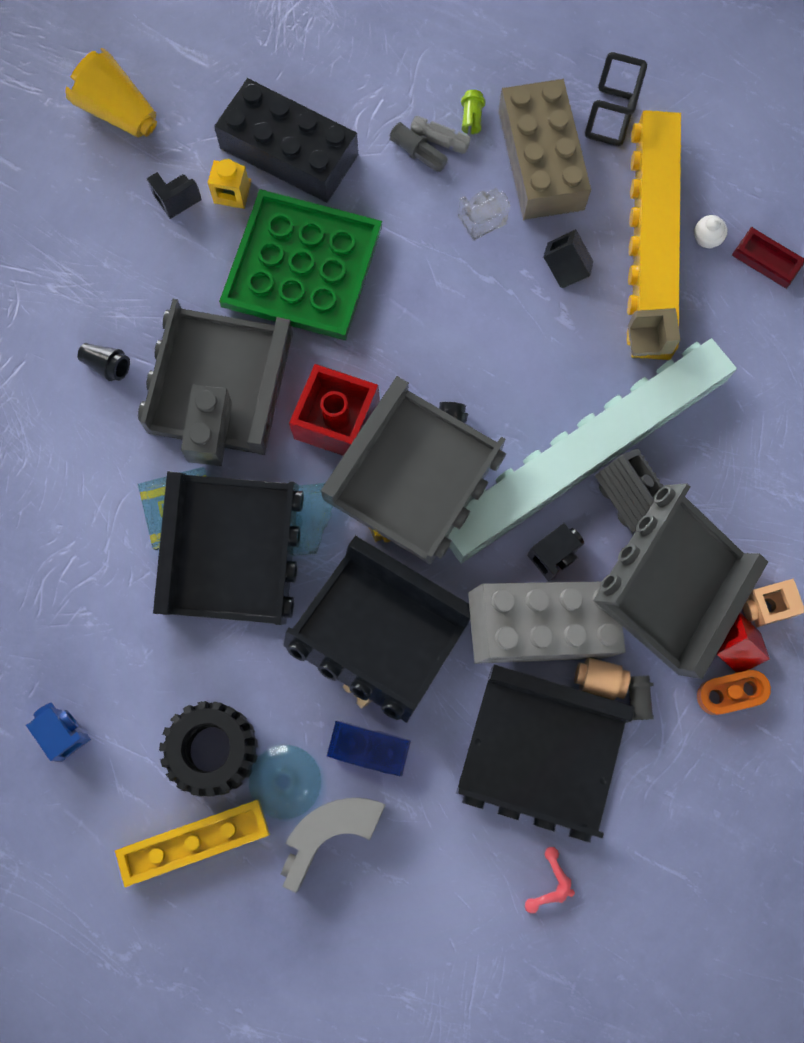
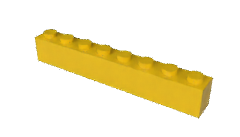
M643 110L639 123L633 124L631 142L636 143V151H633L631 157V171H635V179H632L630 199H635V207L631 208L629 226L634 227V236H631L629 242V256H633V265L630 266L628 273V285H633V295H630L628 299L627 314L633 316L635 311L676 308L679 326L681 113ZM627 330L626 342L627 345H630L629 332ZM679 343L672 354L633 356L631 353V357L671 360L679 347Z

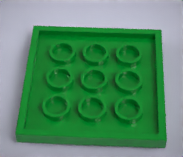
M259 189L219 300L221 307L276 322L277 317L290 319L292 327L346 341L382 230V221Z

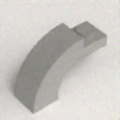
M345 798L329 802L310 812L294 828L285 843L299 851L297 855L290 853L284 864L281 875L285 876L286 879L282 887L295 893L299 891L317 850L327 839L339 834H355L370 840L386 804L366 798Z

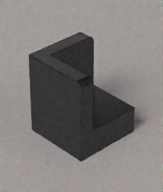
M158 172L146 178L154 198L169 219L202 200L197 183L194 179L189 180L184 174L167 184Z
M576 229L547 243L543 258L561 288H565L591 275L593 259Z

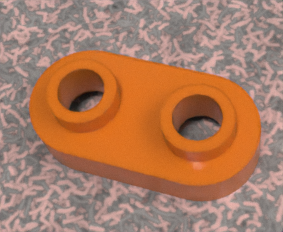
M756 670L742 671L705 681L698 688L697 701L701 709L706 713L721 715L765 703L770 696L771 686L763 673ZM745 683H749L753 688L751 696L744 692L743 687ZM711 691H715L719 695V702L717 704L710 700L709 695Z

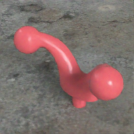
M548 847L544 855L550 862L555 877L559 882L556 891L535 899H527L524 907L528 913H536L540 905L554 902L563 903L567 896L573 897L575 891L570 889L571 879L564 873L557 861L559 851L555 847Z

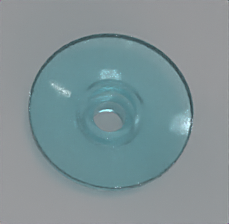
M280 745L270 748L259 756L251 769L252 773L249 776L250 795L253 801L260 800L263 813L276 819L296 818L307 812L319 796L321 790L320 769L314 758L299 747ZM283 774L288 775L291 780L289 787L286 789H281L277 784L279 776Z

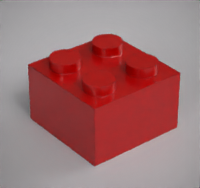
M314 364L289 421L293 438L344 456L380 402L379 385Z

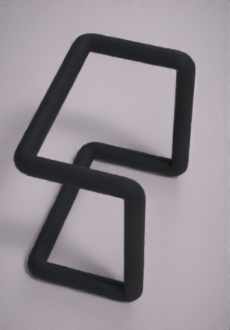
M610 52L607 55L598 89L603 93L629 99L627 107L596 100L592 105L585 129V136L587 138L615 146L623 144L647 69L645 60L615 52ZM613 59L641 66L633 94L605 86ZM599 107L625 114L618 139L591 133Z

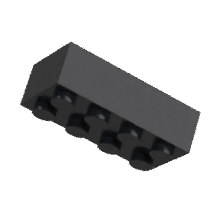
M249 78L245 80L214 125L220 149L328 203L358 156L357 132Z

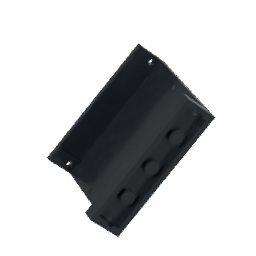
M493 665L456 794L464 796L462 803L483 809L485 803L498 806L497 814L519 820L520 814L535 818L534 826L550 831H555L556 825L570 829L569 837L590 843L592 836L603 838L604 833L600 832L599 828L625 723L632 721L635 707Z

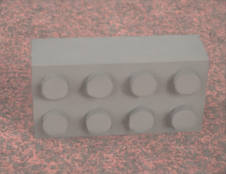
M602 581L481 584L468 592L474 664L587 659L588 657L594 659L609 658L626 652L623 627L593 601L600 590Z

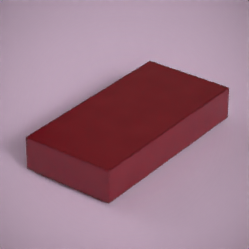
M750 227L731 255L786 289L804 264L803 257L753 227Z

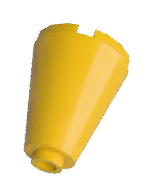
M100 48L102 52L100 54L94 50L88 53L79 62L70 76L75 82L72 90L66 86V99L74 106L137 138L143 135L149 136L157 126L155 110L107 50Z

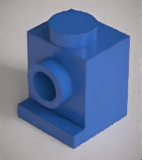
M48 703L39 708L33 714L35 719L26 725L50 761L62 762L91 740L88 734L76 732L75 729L79 725L68 710L56 709L53 703Z

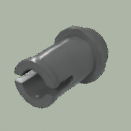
M649 676L630 677V706L635 707L632 720L654 719L650 686H654V684L650 683Z

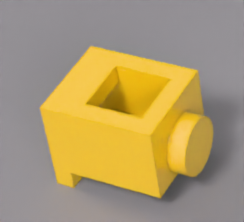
M230 159L214 160L207 182L213 202L215 204L245 209L252 183L251 178H248L246 167ZM224 189L232 190L235 195L223 193Z

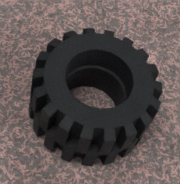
M202 701L197 702L198 705L196 706L188 705L183 708L184 712L181 715L175 714L170 719L173 724L170 728L165 727L162 733L166 738L164 743H160L159 751L164 752V758L160 759L162 767L168 770L166 776L170 781L178 784L177 788L190 792L191 795L216 796L230 793V790L243 784L242 781L246 777L249 778L253 771L251 770L252 765L257 761L258 755L255 754L256 747H258V739L254 737L255 730L242 713L222 703ZM208 727H216L224 731L229 739V755L219 769L210 772L202 771L193 763L191 745L200 731Z

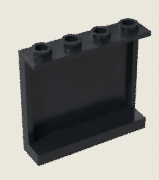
M167 471L153 614L274 623L275 625L286 624L287 618H292L294 610V597L289 596L290 582L295 583L297 577V561H292L293 547L299 546L301 534L300 526H295L297 512H302L304 492L299 491V485L292 481L288 483L195 476Z
M355 535L348 545L345 557L294 628L289 627L286 630L283 646L287 648L288 653L295 659L300 661L306 660L318 667L319 672L324 677L333 681L339 680L347 685L356 697L362 700L369 699L379 705L388 717L395 720L401 719L407 723L470 621L469 603Z

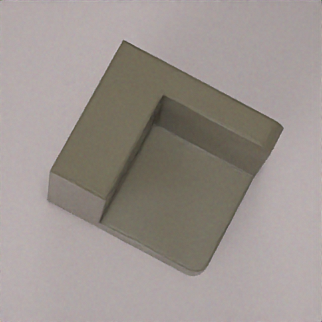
M676 308L634 312L628 324L631 353L633 356L673 353L681 340Z

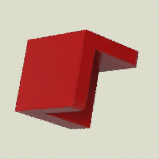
M739 613L717 652V655L736 673L750 670L770 660L762 634L750 621Z

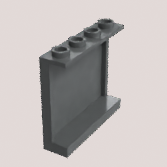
M172 299L170 310H166L163 316V329L165 330L162 340H158L155 346L154 355L156 363L154 371L150 370L147 376L146 387L148 394L146 401H142L139 406L138 420L148 434L182 440L192 384L227 388L232 401L225 448L265 455L293 336L290 319L277 317L275 325L182 309L178 299Z
M396 376L321 489L323 500L431 565L436 556L442 559L452 542V540L448 539V536L453 528L460 529L470 514L466 507L471 499L479 500L489 483L484 480L489 470L497 471L504 460L506 453L502 449L506 439L500 437L498 442L478 432L408 391L409 382Z
M687 483L664 485L655 494L654 502L647 514L637 523L636 532L628 545L620 551L617 563L610 574L601 582L600 590L593 601L675 673L681 676L703 679L768 561L760 553H743L685 497L691 487Z

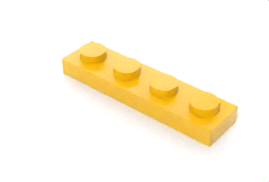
M257 799L117 849L115 854L124 887H128L270 835L260 800Z

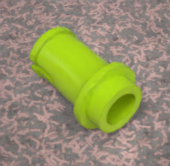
M468 90L461 98V105L464 107L461 130L464 133H468L469 126H471L470 134H477L481 131L482 108L485 106L486 100L483 97V93L479 90Z

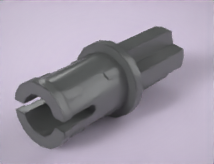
M401 122L394 126L389 139L410 154L411 159L415 160L418 158L437 172H441L444 169L448 158L428 144L427 137H420Z

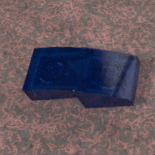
M335 721L327 757L367 769L402 776L411 740L382 731L370 730L344 721Z

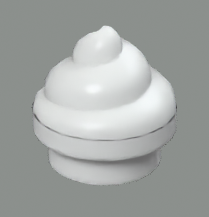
M709 215L704 216L698 221L694 229V235L700 246L714 248L723 243L728 229L723 219L718 216Z

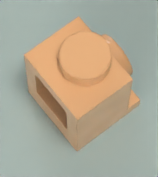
M793 578L752 590L743 606V612L748 621L755 622L757 628L804 613V605ZM765 601L769 602L770 605H771V611H770V612H769V610H768V608H767V605H766V602H765Z

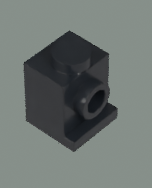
M563 523L535 544L527 556L549 582L559 572L556 567L564 570L578 559L575 553L584 545V540L574 528L569 529Z

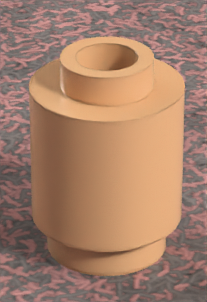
M588 657L585 663L579 662L574 683L579 684V690L610 700H615L616 698L624 699L629 688L630 671L623 670L621 665Z

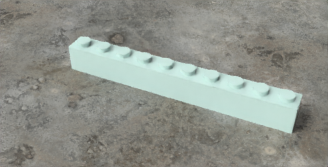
M712 338L702 345L699 342H695L682 353L683 358L677 362H674L672 359L667 361L657 369L655 377L650 380L646 377L640 379L630 388L631 393L624 398L620 395L615 396L604 405L603 408L605 410L597 416L593 413L587 415L577 424L578 429L570 434L566 431L562 432L550 442V448L542 453L540 450L534 451L523 460L525 465L516 471L510 468L499 475L495 480L497 484L488 490L485 489L479 500L471 499L466 507L470 514L460 529L454 527L448 536V539L452 540L449 548L462 564L724 384L736 371V366Z

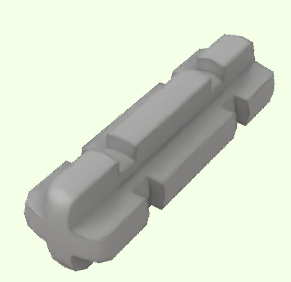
M415 116L411 123V131L420 137L426 136L430 142L448 149L452 146L453 151L465 154L470 144L469 135L461 132L454 134L455 130L433 121L429 124L427 123L428 119Z

